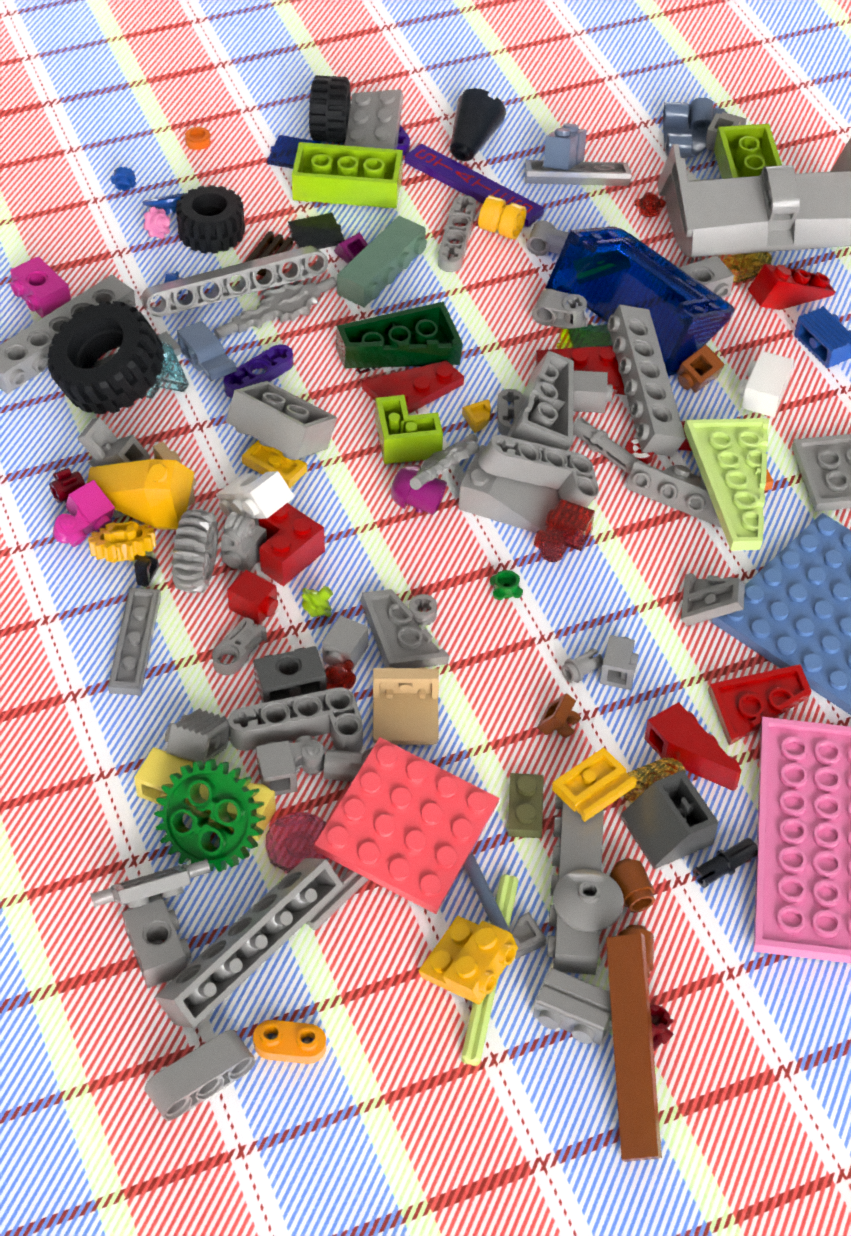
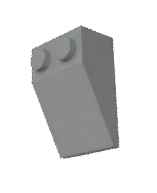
M481 445L460 484L459 510L544 535L560 502L558 490L486 473L478 464V457L486 447Z

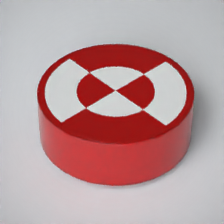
M633 438L626 443L625 450L647 465L652 462L654 452H641L637 438Z

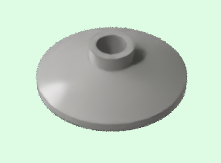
M579 869L572 871L558 881L553 892V907L557 916L567 926L578 931L598 932L605 930L619 919L623 910L624 898L621 888L613 878L598 870ZM590 892L593 893L594 896H586L584 893Z

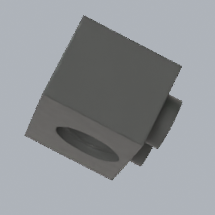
M316 646L298 648L294 651L267 655L253 660L255 682L262 703L327 690L326 673Z

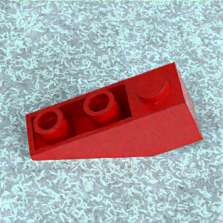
M766 263L748 288V291L760 307L776 310L823 299L836 293L829 284V278L820 272L815 274L800 268L795 270L781 264L775 266Z
M679 702L647 720L644 739L665 762L734 791L737 789L742 771L738 762L732 756L727 755L719 746L716 738L712 734L707 733L698 723L695 715L687 711Z

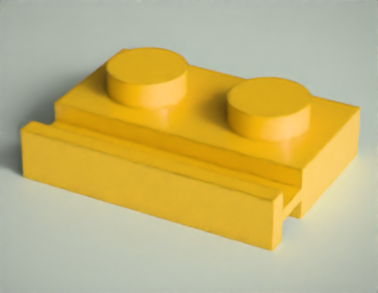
M603 747L552 782V790L574 812L577 811L581 815V819L586 822L636 787L637 779L634 776L631 777L626 772V768Z

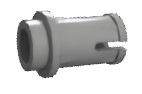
M592 648L575 659H567L561 667L562 675L570 683L580 682L583 680L584 675L602 667L603 658L601 654L593 658V655L597 654L598 651Z

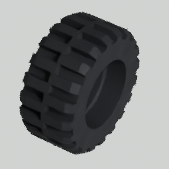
M110 301L99 302L97 306L91 304L86 306L84 311L80 313L77 311L71 315L72 319L68 322L65 321L60 326L61 331L59 334L55 333L52 339L53 346L49 347L48 369L51 377L68 399L82 411L94 412L95 414H106V411L116 413L122 407L129 408L133 406L134 401L138 398L143 399L147 395L146 391L150 387L153 388L156 384V376L161 374L163 368L161 362L164 361L161 339L144 315L136 307L113 301L112 304ZM120 347L118 352L109 361L92 368L102 355Z

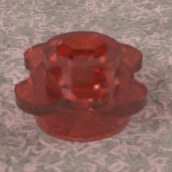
M647 192L641 199H636L634 205L639 208L641 215L655 217L660 213V208L666 206V201L659 199L652 192Z
M348 659L343 661V663H336L325 669L327 690L340 687L349 690L354 686L356 676L352 671L354 667L352 660Z

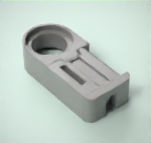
M243 618L214 648L212 658L215 671L221 675L237 673L247 663L251 652L263 640L267 641L266 628L260 624L256 627L253 620ZM227 654L233 655L236 658L229 664L219 661L221 656Z

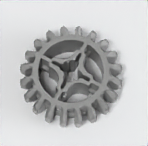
M200 509L187 510L181 516L172 551V580L176 589L187 593H204L209 586L214 571L219 541L217 519L211 512Z

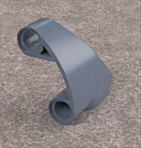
M704 97L694 99L691 104L664 102L663 138L666 156L668 157L673 144L679 145L681 157L692 158L706 149L707 129L716 113L722 114L726 112L724 108H713V101Z

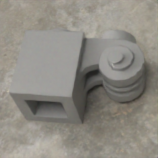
M235 511L231 512L225 520L224 533L220 541L222 562L233 569H239L243 572L245 570L251 571L260 559L259 547L267 541L266 529L256 525L253 519L246 518Z
M301 736L296 739L295 743H289V740L256 746L257 766L261 784L275 791V796L298 792L296 772L298 769L302 768L304 772L311 775L318 774L324 769L325 749L323 744L314 740L312 736Z

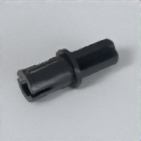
M745 838L725 851L721 849L717 851L714 858L699 867H695L693 875L694 877L700 875L701 877L696 881L701 887L706 888L722 876L734 874L737 867L757 856L758 847L751 838Z

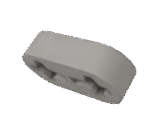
M505 389L498 394V431L504 436L508 435L512 425L509 424L508 419H514L523 396L516 389ZM508 402H513V407H508Z

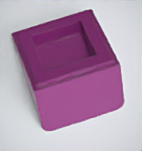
M359 232L339 243L334 252L346 263H349L368 244Z

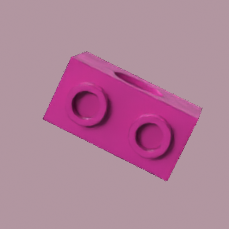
M39 256L10 269L12 277L10 286L13 293L17 297H21L26 302L28 308L42 318L71 300L69 285Z

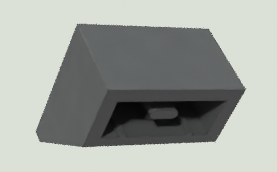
M684 771L654 782L620 816L654 870L713 845L719 823Z

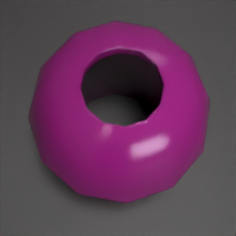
M403 466L396 473L391 486L392 499L403 509L409 505L416 508L415 512L417 513L424 511L435 515L443 498L447 482L435 477L418 490H414L410 486V480L417 475L421 466Z

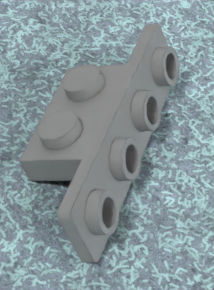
M640 461L633 463L626 484L628 490L722 528L702 477L692 474L691 469L683 465L670 466L662 471Z

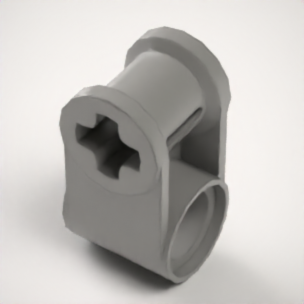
M545 289L541 292L534 306L532 317L537 323L544 326H553L573 332L580 331L586 326L584 311L587 308V301L578 294Z

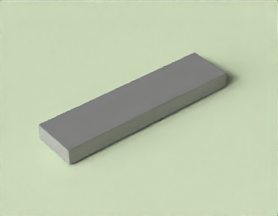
M129 587L108 684L109 694L138 696L142 694L161 600V591L159 589Z

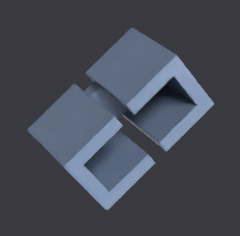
M567 123L563 124L560 128H556L555 132L553 131L546 135L543 167L570 170L575 165L583 162L587 130L578 129L579 125Z

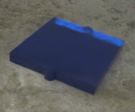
M279 135L275 145L271 146V153L267 159V164L293 169L299 142L322 144V142Z

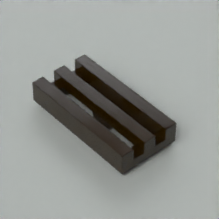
M268 231L245 262L270 256L278 246L280 248L275 254L289 251L293 246V238L288 237L284 240L283 235L278 234L274 237V232ZM266 268L259 270L257 274L265 277Z

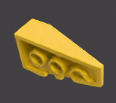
M148 459L90 467L87 483L94 480L113 504L115 510L155 529L177 530L181 516L188 508L195 472L177 460Z

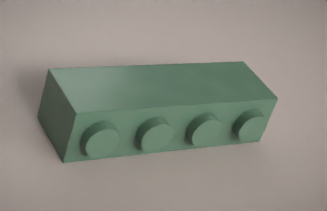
M398 216L337 274V295L365 308L372 300L379 296L380 292L388 284L393 283L396 276L403 269H407L410 263L425 251L427 246L426 227Z

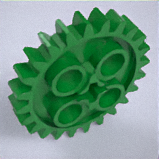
M215 759L207 760L205 765L200 760L193 762L192 767L189 765L180 767L181 774L174 773L170 775L173 784H165L161 787L167 796L156 799L159 804L164 806L163 810L154 812L155 816L163 818V823L156 826V830H165L167 834L160 842L172 843V847L168 852L169 855L177 852L181 853L179 864L186 863L191 860L192 864L207 859L210 871H213L215 866L218 872L226 870L227 864L231 868L239 865L238 857L242 860L248 858L250 854L247 848L253 849L259 845L252 836L264 833L261 828L256 826L257 822L266 819L265 816L257 814L256 809L264 805V802H254L253 799L260 791L259 788L249 790L247 786L252 778L246 777L240 780L241 768H234L229 772V762L227 761L220 763L218 767ZM201 784H204L209 790L208 800L203 799L200 795ZM186 798H188L189 802H190L193 806H190L189 804L186 803V801H185ZM229 803L236 806V819L231 818L227 812ZM184 813H187L192 819L191 829L187 828L183 823ZM227 826H230L234 829V834L231 833V830ZM212 832H215L220 838L219 848L215 847L210 840Z

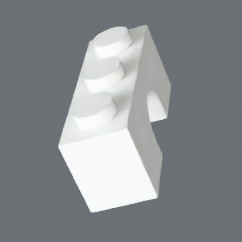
M278 471L265 472L259 478H257L255 473L242 474L216 494L220 500L219 507L227 517L231 512L235 511L250 519L268 518L295 497Z

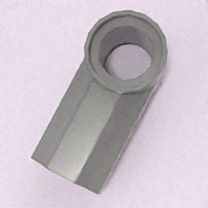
M540 220L534 224L526 242V248L536 256H543L551 252L576 258L580 255L583 236L556 230L552 223Z
M373 747L366 749L363 753L327 749L324 760V779L353 782Z

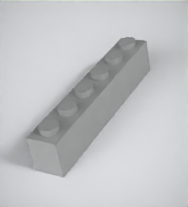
M556 794L555 809H561V817H555L553 837L560 838L559 846L553 845L552 866L558 867V875L551 876L550 896H553L558 881L572 871L593 869L602 872L604 809L584 822L581 819V815L577 811L574 812ZM590 892L584 893L586 896H594V894ZM550 905L549 926L555 927V936L548 935L547 957L554 958L553 968L566 973L596 975L599 957V931L582 932L567 926L557 916L553 905Z

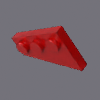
M613 346L536 350L537 365L548 351H552L573 360L574 371L608 372L607 384L613 385V389L617 390L616 394L625 395L624 384L618 370V362Z
M447 360L362 380V389L373 400L378 397L404 395L409 414L464 385V376Z
M801 664L711 683L708 688L729 746L760 728L762 717L776 718L808 699L812 692Z

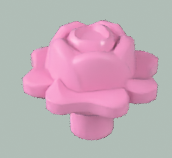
M151 207L149 212L144 213L145 222L143 228L148 231L149 237L164 239L165 234L170 233L169 225L171 220L169 216H166V211Z

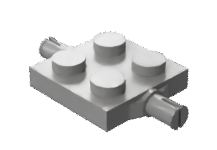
M207 859L188 865L185 863L182 866L178 865L110 886L111 888L90 893L94 908L114 901L115 903L119 902L121 905L126 904L129 908H136L150 903L148 897L157 894L163 895V898L179 895L184 892V886L191 884L190 878L211 873Z

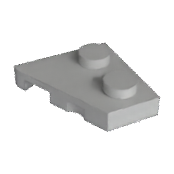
M692 573L685 574L681 619L686 626H690L743 610L745 585L740 578H719L718 576L708 575L706 579H697Z

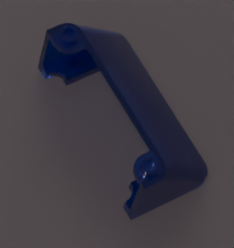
M613 226L570 230L545 289H554L564 293L583 296L587 301V308L607 323L609 317L614 314L619 304L650 310L668 376L675 375L682 362L707 344L730 321L735 311L730 303L636 237L621 228Z

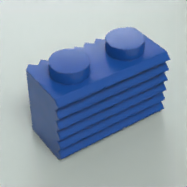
M822 306L820 309L817 308L816 311L813 310L798 317L794 333L795 338H798V341H801L802 345H805V348H808V351H811L812 355H815V358H818L819 362H822L826 369L851 359V330H848L840 323V319L836 314H831Z

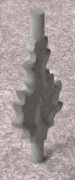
M330 277L317 284L310 283L304 285L298 282L297 285L285 284L281 285V288L266 290L263 293L266 298L259 302L261 305H258L257 309L242 311L241 316L233 317L231 322L214 329V334L218 339H221L234 332L242 333L247 331L251 326L261 328L266 321H274L276 317H279L280 322L284 323L287 319L293 322L300 315L308 316L310 315L311 305L318 304L317 298L321 296V293L337 287V282L334 277Z
M469 434L463 440L446 447L445 450L433 453L430 458L424 461L417 475L410 480L411 488L418 490L427 482L433 480L436 475L442 474L443 470L447 469L450 465L457 464L463 459H469L472 454L477 453L480 448L477 444L478 437L475 434Z

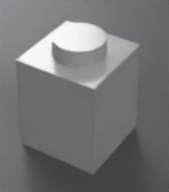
M574 371L573 411L605 413L606 402H612L613 385L607 384L608 372Z
M340 615L322 641L323 662L335 669H342L351 673L369 646L368 626Z

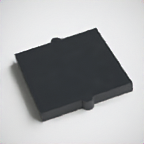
M333 213L288 221V227L292 233L291 238L296 242L298 248L313 246L319 250L338 246L339 243L345 241L341 232V225L337 224Z

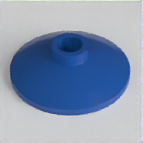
M188 193L144 200L142 203L147 207L164 209L166 214L176 213L177 201L181 200L180 197L183 194Z

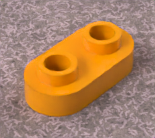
M266 1020L255 1028L253 1044L256 1053L264 1059L312 1064L319 1061L326 1052V1035L320 1027L314 1024ZM270 1033L277 1035L275 1039H267L265 1036ZM311 1037L314 1041L306 1044L302 1042V1039Z

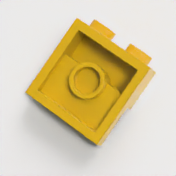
M457 915L418 971L423 979L480 1005L485 996L490 994L495 988L497 979L505 967L513 962L518 947L511 932L483 920L478 925Z

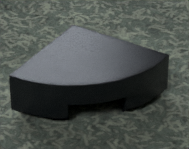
M145 555L140 556L135 562L137 585L149 586L160 566L156 558Z

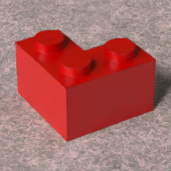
M288 503L270 517L258 519L259 526L265 528L267 532V541L259 547L261 572L283 587L325 552L324 527Z

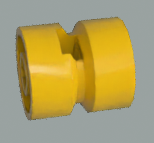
M489 195L482 205L478 226L480 229L492 233L499 231L501 236L516 240L524 227L527 214L526 207L513 202L506 205L504 199Z

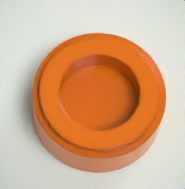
M193 127L187 130L185 133L186 146L193 150H203L209 147L211 144L209 130L203 127Z

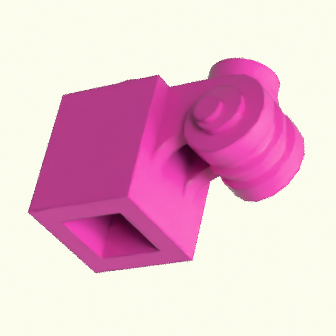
M94 480L68 494L65 507L70 514H61L56 518L53 536L58 542L70 543L72 547L81 544L89 533L94 530L100 532L99 528H105V525L112 522L111 519L115 507Z

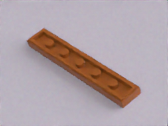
M642 933L606 937L621 1159L624 1162L661 1159L662 1151L645 936Z

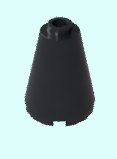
M466 89L457 100L450 152L459 161L472 160L505 120L506 108L498 97L494 100L488 96L489 92L484 89Z

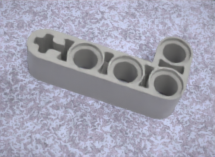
M495 435L478 457V464L486 473L557 489L563 508L573 515L583 514L599 493L593 464L589 458L580 453L509 436Z
M343 687L241 707L230 713L228 718L230 742L234 748L241 751L256 749V746L265 745L269 742L287 740L291 742L301 736L314 737L330 733L335 750L360 752L363 747V722L353 693Z

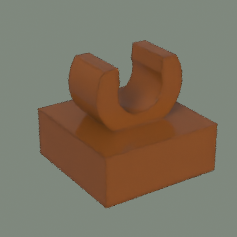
M566 693L551 702L537 728L546 736L555 730L565 738L572 735L575 730L567 724V721L574 725L581 720L580 715L572 711L576 700Z

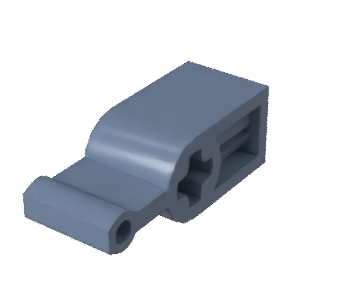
M203 321L177 330L181 353L197 371L203 370L210 381L237 371L235 362L225 354L221 342Z

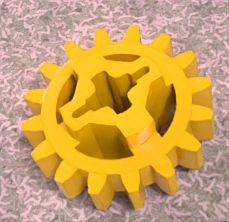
M134 521L109 523L105 525V528H99L100 532H92V536L88 537L91 556H96L97 560L105 558L106 561L113 563L137 560L139 556H145V552H152L153 547L157 546L154 528H149L147 524L139 526V523Z

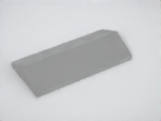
M525 160V184L629 186L632 179L628 162L583 161L570 170L543 167L544 160Z

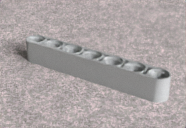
M305 246L148 287L142 292L141 303L152 316L163 317L319 276L327 270L328 259L316 247ZM317 255L318 260L315 265L308 266L309 259ZM292 262L291 270L283 273L282 268L284 264ZM266 268L265 277L257 280V272ZM236 275H240V282L236 286L231 287V279ZM209 282H214L213 290L210 293H204V286ZM188 289L187 297L183 300H177L179 291ZM156 296H161V303L156 307H150L151 300Z

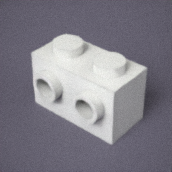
M761 350L758 360L751 361L747 377H750L749 380L744 378L739 392V395L744 396L741 408L775 418L791 379L794 359Z

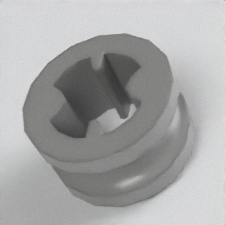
M420 594L411 599L409 610L414 614L413 620L418 625H430L436 620L437 602L432 596Z

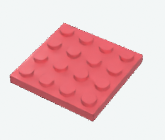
M379 737L315 842L314 851L437 914L495 811L500 798Z

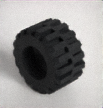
M315 76L311 86L309 104V131L313 141L345 142L351 106V89L347 77Z
M199 186L197 189L189 190L188 194H183L180 197L181 200L177 201L178 233L180 240L183 241L186 247H190L193 251L199 250L205 254L207 252L215 254L218 251H228L230 247L234 248L238 245V242L242 241L245 234L244 207L241 197L235 195V191L231 189L226 190V187Z

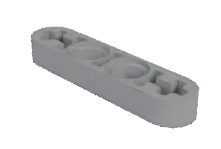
M461 195L453 200L438 252V266L442 271L456 272L462 267L476 216V200L471 196ZM463 223L465 226H455L454 224ZM458 240L461 241V243L453 244L449 241Z

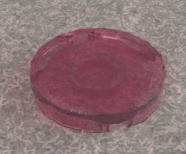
M293 812L280 817L270 826L266 834L265 848L270 863L275 868L277 866L279 869L284 870V873L288 874L305 858L327 859L328 861L329 858L314 851V844L327 823L319 816L307 812Z

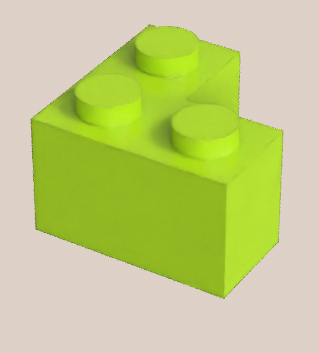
M404 395L375 398V423L384 464L426 460L433 453L443 450V431L438 412L409 415Z

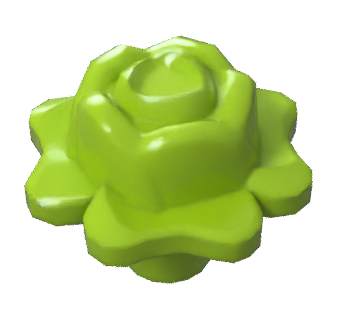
M323 586L320 591L307 588L302 589V607L311 617L323 615L330 617L332 615V608L329 605L328 599L333 595V592L329 587Z

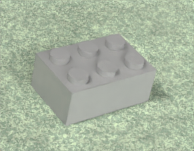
M268 381L234 390L226 418V423L236 427L235 430L237 432L255 437L259 440L260 444L283 452V456L291 460H299L300 458L328 449L337 421L336 416Z

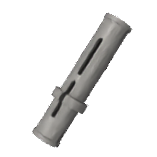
M582 417L573 423V435L588 444V448L591 451L601 453L630 475L633 463L640 461L612 441L604 430L594 428Z

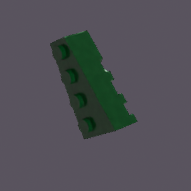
M444 301L337 325L336 350L344 369L425 366L446 360L451 365H460L463 342Z

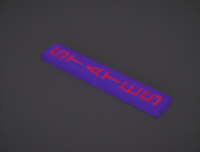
M422 143L405 155L406 164L465 195L473 197L482 204L489 195L504 199L506 205L513 202L525 206L527 214L524 226L526 227L532 225L544 214L543 206Z

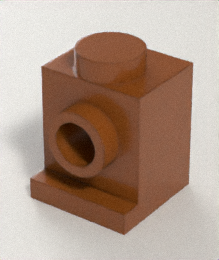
M705 344L681 363L677 371L678 381L684 389L689 390L691 388L697 393L713 379L718 378L725 364Z

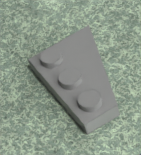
M392 589L362 592L360 602L385 668H420L448 664L450 656L443 648L438 649L432 642L433 636L427 629L422 630L413 620L414 614Z

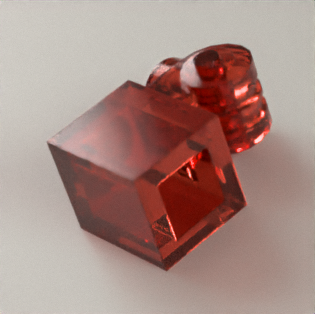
M561 499L556 509H551L547 515L546 530L539 529L537 532L534 547L539 548L541 556L549 562L560 561L564 557L565 546L582 551L593 531L595 510Z

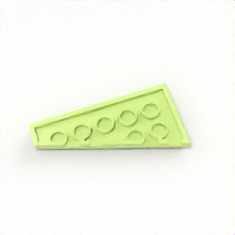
M769 418L686 420L684 424V432L730 551L760 550L763 542V508L765 504L764 489L767 474L768 454L766 452L769 436L767 434Z

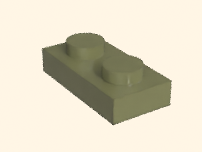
M510 773L508 837L542 838L544 775Z

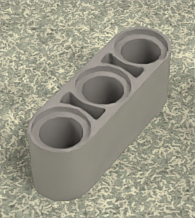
M227 1030L156 1073L147 1081L144 1090L166 1121L174 1120L243 1077L253 1068L256 1059L235 1030Z

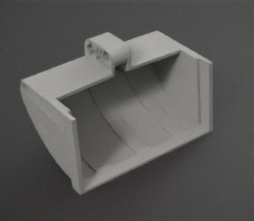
M851 137L830 172L795 174L793 165L766 166L763 168L760 176L690 181L688 179L685 158L680 156L679 145L673 144L657 186L659 196H665L668 216L677 244L687 257L851 246Z

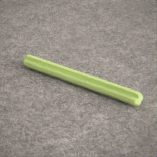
M504 874L500 877L495 900L509 927L519 880L516 876ZM497 983L493 991L485 996L480 1005L474 1002L472 1004L461 1057L464 1064L477 1066L481 1063Z

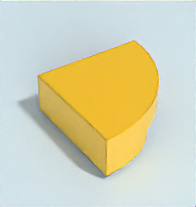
M488 399L462 407V415L474 433L481 431L490 421L491 404Z

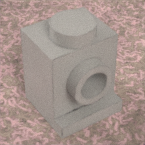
M609 636L602 664L600 684L627 690L632 689L639 654L633 653L635 640L628 637Z

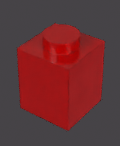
M245 570L227 589L229 609L244 618H250L257 625L261 624L267 617L272 616L278 607L276 585L248 570Z

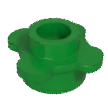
M503 570L490 578V584L494 587L493 597L497 600L511 597L520 598L523 595V589L519 586L520 576L510 570Z

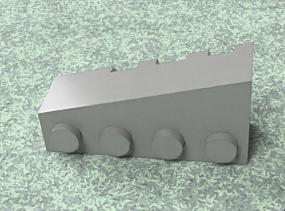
M548 351L531 373L507 436L563 450L570 448L573 444V360L552 351Z

